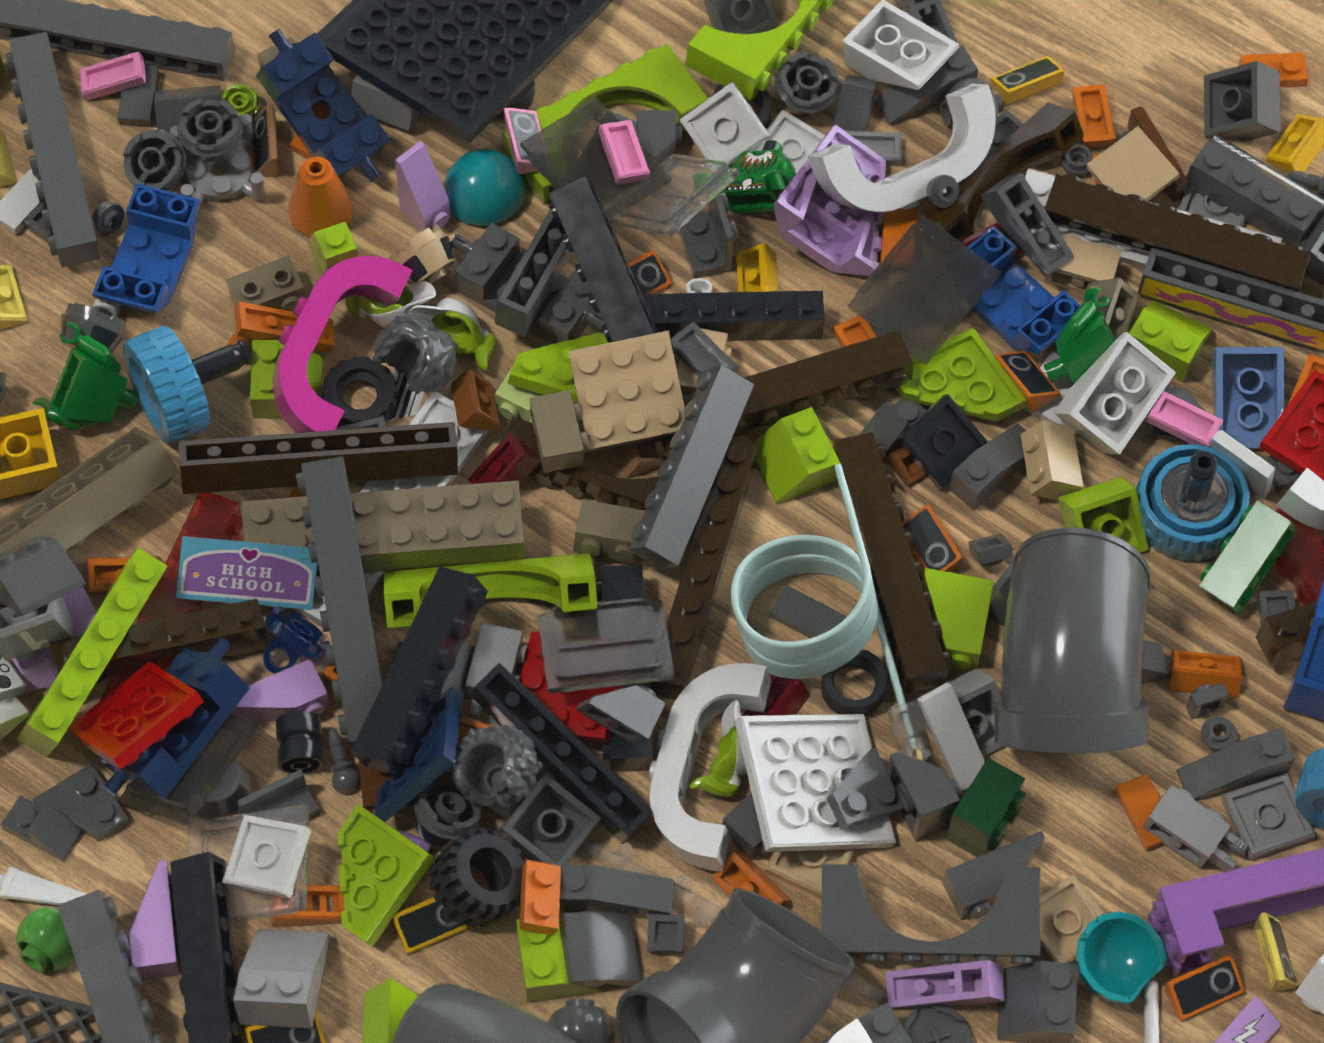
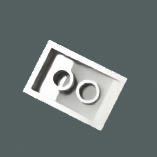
M881 0L842 41L844 63L846 66L870 80L920 90L959 48V44L885 0Z
M1123 332L1074 383L1054 414L1067 425L1073 427L1077 433L1102 453L1120 455L1176 372L1129 333Z

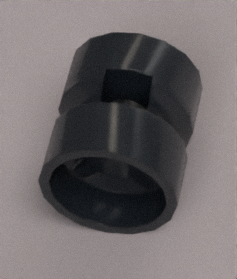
M293 711L278 716L276 719L277 742L280 743L277 750L278 769L288 774L301 770L303 774L320 770L323 767L322 744L319 742L322 739L321 717L316 713L308 711Z

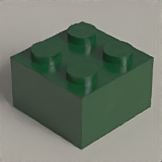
M987 758L953 812L946 840L976 857L998 849L1005 837L1003 833L1008 823L1013 825L1022 810L1021 804L1026 796V793L1022 791L1025 778L996 761Z

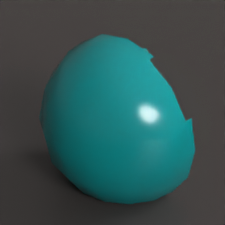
M487 148L476 149L459 157L449 167L443 184L450 202L452 215L465 223L479 226L490 225L491 222L498 224L512 217L523 205L527 193L525 177L523 174H517L515 162L508 156Z
M1116 911L1101 914L1088 923L1078 939L1075 960L1078 965L1079 976L1089 991L1107 1002L1129 1004L1136 998L1147 982L1167 963V955L1163 941L1152 925L1137 915Z

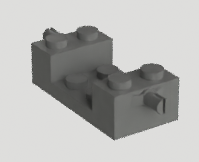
M491 222L482 236L472 243L456 234L455 238L451 240V247L466 254L465 259L455 271L456 291L496 313L497 300L524 253L520 252L519 237ZM576 269L569 278L560 274L528 330L551 344L580 337L589 323L600 328V330H602L601 326L605 324L602 315L596 313L590 304L588 295L592 294L588 283L581 281Z

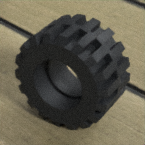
M479 828L475 832L470 830L462 836L460 835L435 859L434 862L436 864L431 868L430 875L435 877L430 882L431 889L437 892L434 899L436 903L441 902L445 908L442 911L446 915L451 913L454 916L453 921L458 924L466 921L467 927L475 928L477 925L481 928L488 927L492 923H497L521 903L522 868L526 860L521 859L522 851L519 847L515 849L511 845L512 840L507 836L502 839L500 832L495 830L488 834L486 828ZM470 866L477 868L485 875L490 885V891L482 888L475 882L470 872Z

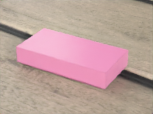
M140 51L80 69L82 96L88 101L145 84L144 57Z
M625 120L600 124L598 132L616 184L648 180L650 172L632 121Z
M1163 391L1150 411L1146 422L1190 444L1210 447L1212 438L1220 430L1223 420Z

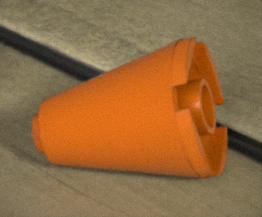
M311 157L305 160L300 166L288 205V215L293 228L306 234L307 238H310L316 231L342 222H346V224L351 223L354 209L352 198L330 162L322 157Z

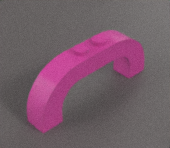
M377 256L349 258L328 269L317 281L307 299L303 296L300 297L292 313L297 316V319L293 326L286 325L278 341L283 344V347L276 360L272 378L276 405L286 423L296 433L335 430L344 413L343 409L319 397L310 386L307 378L309 357L335 305L339 301L351 296L368 297L387 307L395 304L413 270L393 260Z

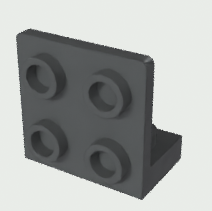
M717 183L710 184L708 210L677 217L676 224L693 279L731 271L732 258L737 256L734 242L738 240L736 224L734 220H728L726 214L729 212L728 199L725 193H720Z

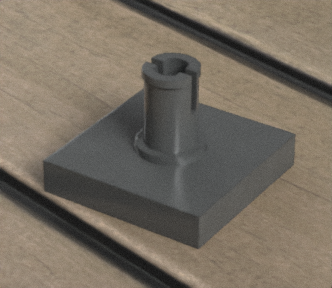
M703 0L712 28L735 34L762 33L778 24L771 0Z

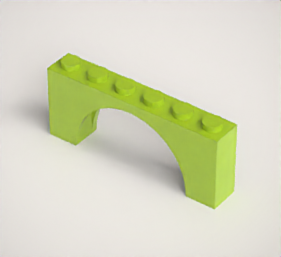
M796 0L798 10L786 23L762 33L735 34L720 31L704 24L688 44L685 66L725 87L734 82L742 95L752 100L759 90L764 91L767 88L774 71H778L782 64L786 62L791 50L796 51L799 48L807 30L812 31L815 28L823 10L827 12L834 0Z
M668 44L659 48H652L631 63H623L614 72L604 77H597L576 92H568L561 100L536 110L550 169L524 173L525 180L543 205L552 200L549 193L563 187L571 174L561 151L564 140L572 126L584 115L595 109L613 104H634L652 110L676 111V123H681V118L708 100V97ZM505 128L502 130V146L510 159L514 161Z
M140 548L135 550L110 587L103 603L68 660L18 735V741L46 758L58 745L168 567L166 564Z
M590 553L443 566L475 575L488 591L486 599H538L557 605L562 609V612L598 609L595 574ZM439 567L384 572L387 628L411 626Z

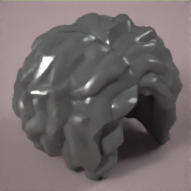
M417 315L396 316L378 335L375 341V355L372 358L373 362L377 364L387 363L389 367H395L398 372H404L405 376L410 379L408 388L410 391H414L416 394H420L422 391L431 393L445 388L454 377V367L457 362L455 357L457 343L453 341L450 334L439 331V328L426 317Z
M493 725L486 729L477 728L474 730L470 728L468 735L462 739L460 744L456 745L455 756L457 759L451 772L453 781L467 801L489 807L498 803L502 808H508L511 805H520L529 796L530 792L533 791L534 787L538 785L536 776L542 768V763L537 761L533 740L524 735L522 730L518 731L517 728L511 725Z

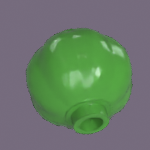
M50 907L37 908L21 921L16 933V943L22 952L20 958L28 967L40 973H43L45 969L50 972H57L66 969L76 961L59 910Z

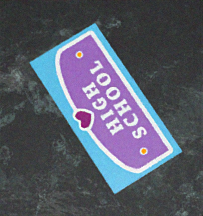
M182 536L176 598L237 603L257 598L259 605L312 610L315 588L314 577H316L318 562L311 563V559H308L310 558L309 547Z

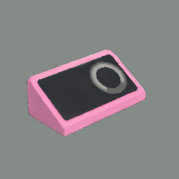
M504 108V122L517 174L550 169L536 111Z

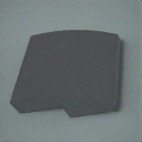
M572 912L559 915L569 984L597 988L605 983L633 987L641 982L630 914Z

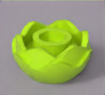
M247 85L229 86L220 95L221 99H224L233 106L239 116L249 114L253 118L259 110L258 93Z

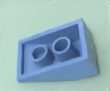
M1284 347L1212 348L1214 416L1223 420L1220 431H1224L1246 448H1259L1265 435L1284 411Z

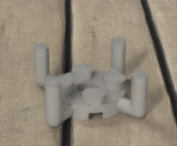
M242 114L240 116L243 131L238 144L228 158L220 162L208 163L197 159L184 148L186 160H188L186 175L189 184L181 187V195L199 199L200 205L204 200L219 202L221 199L230 198L231 201L242 194H246L256 201H263L265 199L263 175L259 172L252 173L251 159L245 151L255 137L252 117L249 114ZM176 125L170 129V133L179 140ZM216 167L228 169V172L223 176L217 177L211 174V171Z

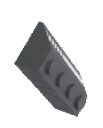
M1217 134L1206 142L1191 164L1186 176L1188 180L1187 186H1191L1194 188L1193 190L1203 196L1207 195L1208 199L1223 208L1227 206L1228 210L1235 215H1243L1245 221L1267 234L1282 238L1281 242L1284 244L1299 245L1321 210L1324 209V197Z

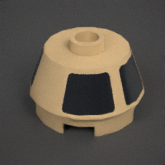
M438 224L432 230L429 227L409 239L408 243L402 248L403 252L400 254L396 250L389 256L390 260L413 270L407 281L410 284H419L422 281H427L434 285L447 276L446 270L455 263L448 233L444 234Z

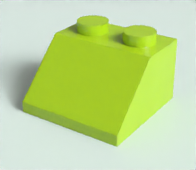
M1153 300L1142 310L1129 334L1176 372L1173 378L1184 382L1213 329Z
M252 340L250 403L253 418H283L276 405L272 385L274 366L283 347V344L278 342L279 340ZM312 352L307 363V378L314 392L321 397L322 356Z
M812 407L781 418L752 443L757 445L756 465L776 505L838 481L835 465L840 464V461Z
M1121 476L1058 497L1065 528L1074 527L1101 531L1124 540L1140 553L1149 550L1141 521L1142 515L1136 488Z
M520 919L516 920L527 1002L599 992L598 987L592 988L569 984L560 923L558 931L553 936L519 929Z

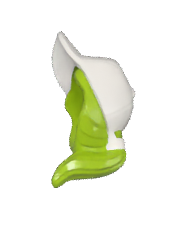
M422 281L419 284L405 285L398 301L388 307L364 296L347 297L345 301L349 312L353 316L371 318L379 326L386 328L396 316L409 315L411 307L434 298L436 291L429 282Z
M445 298L436 307L416 305L410 308L409 315L426 317L439 328V331L450 334L453 341L457 343V354L475 353L476 364L481 369L488 370V360L494 352L496 340L492 333L480 327L479 319L471 307L460 300Z
M739 700L733 701L724 711L722 717L723 737L718 742L719 752L709 768V775L695 779L690 784L691 790L702 789L721 797L733 796L738 792L742 776L747 775L735 721L741 716Z

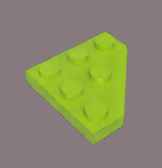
M974 327L912 356V380H909L900 387H896L902 398L927 406H932L944 394H949L964 414L996 422L1024 409L1026 406V399L998 363Z
M597 332L520 352L510 372L508 384L542 395L570 390L572 402H579L568 351L606 344L608 341L603 333Z
M357 804L337 832L338 846L341 848L342 865H339L340 892L344 896V911L341 912V925L373 947L433 863L435 857Z

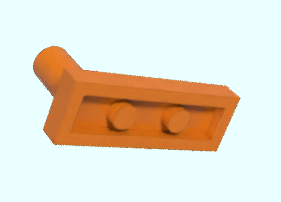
M239 301L234 309L236 331L227 345L236 344V341L243 340L249 348L254 339L279 340L286 325L293 326L297 316L293 315L292 311ZM328 319L313 349L314 351L331 353L335 347L332 319Z

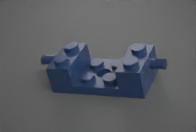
M280 28L272 32L268 37L275 44L279 53L275 59L259 70L256 77L311 156L322 157L328 160L339 178L359 166L370 180V183L380 177L382 174L371 158L391 140L373 114L367 117L364 116L329 65L334 58L318 35L314 32L301 42L290 44ZM316 103L326 105L329 109L328 118H317L312 111L313 105Z
M219 637L208 653H197L184 648L181 654L173 660L167 673L196 690L204 702L195 709L190 717L181 720L172 727L162 740L153 743L145 749L134 763L123 767L121 770L100 757L99 759L114 773L106 785L103 786L109 794L116 796L121 787L127 784L165 800L250 689L227 663L219 661L231 647L227 640Z

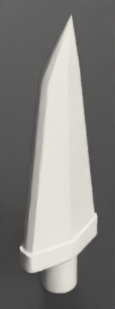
M9 867L6 875L0 874V898L6 900L13 899L59 905L86 894L13 867Z

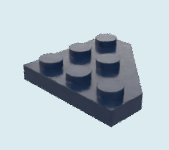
M450 687L435 702L428 716L426 728L419 735L412 750L411 759L405 765L400 777L392 775L391 782L385 779L377 791L374 815L382 821L386 822L395 813L400 814L416 795L425 793L438 776L442 773L447 774L455 765L457 759L455 756L456 744L459 738L458 726L462 714L460 710L462 694L453 687Z

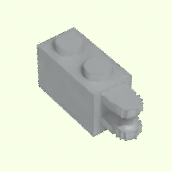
M486 623L481 624L466 681V699L472 700L469 718L478 721L482 711V707L470 696L474 687L499 662L518 681L520 680V676L516 675L518 664H524L528 645L523 644V631ZM490 716V720H491L490 724L499 725V724Z
M1172 784L1142 825L1143 829L1163 840L1162 843L1199 869L1207 860L1225 872L1236 869L1237 862L1217 847L1218 844L1239 856L1245 855L1248 851L1246 842L1228 830L1231 825L1224 821L1220 813L1210 808L1206 809L1196 802L1188 791L1176 788Z

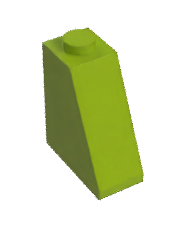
M346 222L314 232L307 242L320 276L335 264L349 258L358 257L357 246Z
M925 568L922 588L923 591L928 590L931 596L933 608L930 613L932 620H937L940 624L942 641L939 642L942 651H948L951 665L957 669L978 668L994 580Z
M392 978L365 992L362 1043H392L403 1016L417 998V994Z

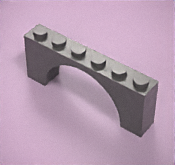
M822 864L821 932L837 943L850 957L851 954H865L866 961H887V955H901V961L923 962V955H938V962L947 963L959 962V956H974V962L989 960L996 963V957H1010V963L1032 964V957H1040L1041 870L1040 867H1004L1002 884L995 903L976 926L950 939L921 941L897 933L877 917L866 899L859 865Z

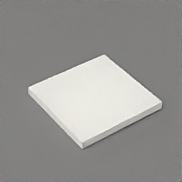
M864 714L740 716L735 721L765 852L891 848L896 843L890 816L841 830L826 799L860 762L863 756L872 749Z

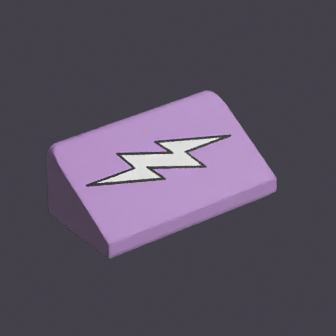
M1255 996L1214 1043H1267L1280 1028L1281 1024L1263 1002Z

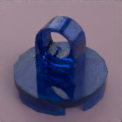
M281 606L273 607L265 620L275 638L265 650L263 662L265 667L274 674L294 666L302 655L314 660L323 659L327 653L326 646L331 645L329 641L322 642L319 639L323 633L309 620L294 611L287 616L282 613L284 607ZM277 648L285 650L289 655L288 665L284 667L275 665L271 658L272 651Z

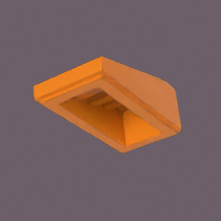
M294 884L290 898L269 895L270 926L284 927L341 922V912L344 911V896L340 892V886ZM326 897H333V912H327ZM312 898H318V911H313ZM297 899H303V911H298ZM282 900H288V910H283Z

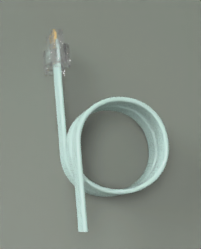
M836 464V476L858 554L841 542L817 535L786 536L756 548L740 563L731 584V602L741 639L754 663L765 665L770 674L788 679H805L834 671L853 659L865 647L876 625L898 705L888 708L898 753L927 763V757L931 756L932 753L921 708L917 700L905 702L842 465ZM804 573L828 574L851 583L861 592L855 608L841 623L831 630L810 639L790 642L772 640L757 633L747 623L748 611L756 596L770 584L788 576Z

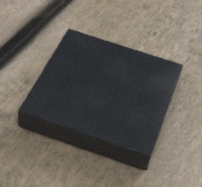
M944 394L896 438L938 490L945 488L951 482L953 471L975 450L988 443L949 394Z

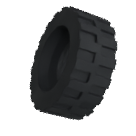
M356 356L350 357L349 360L338 362L337 366H333L329 370L328 376L324 378L322 395L323 400L344 410L337 427L384 416L386 422L392 419L394 410L397 409L398 397L395 378L390 374V369L387 366H383L381 363L377 364L369 357L357 358ZM357 381L371 384L377 392L375 402L365 409L351 408L345 403L343 398L347 386Z

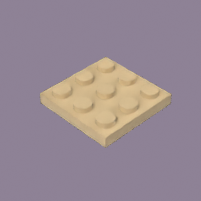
M669 331L568 351L584 430L588 439L589 452L670 436L680 430L684 421L683 411L685 407Z

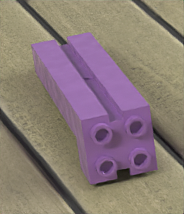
M1324 848L1160 887L1156 896L1157 901L1153 902L1151 912L1148 914V923L1152 925L1163 941L1167 955V963L1163 967H1169L1172 978H1176L1213 962L1211 956L1214 949L1224 946L1220 931L1254 923L1257 921L1260 913L1266 912L1273 917H1278L1323 906Z

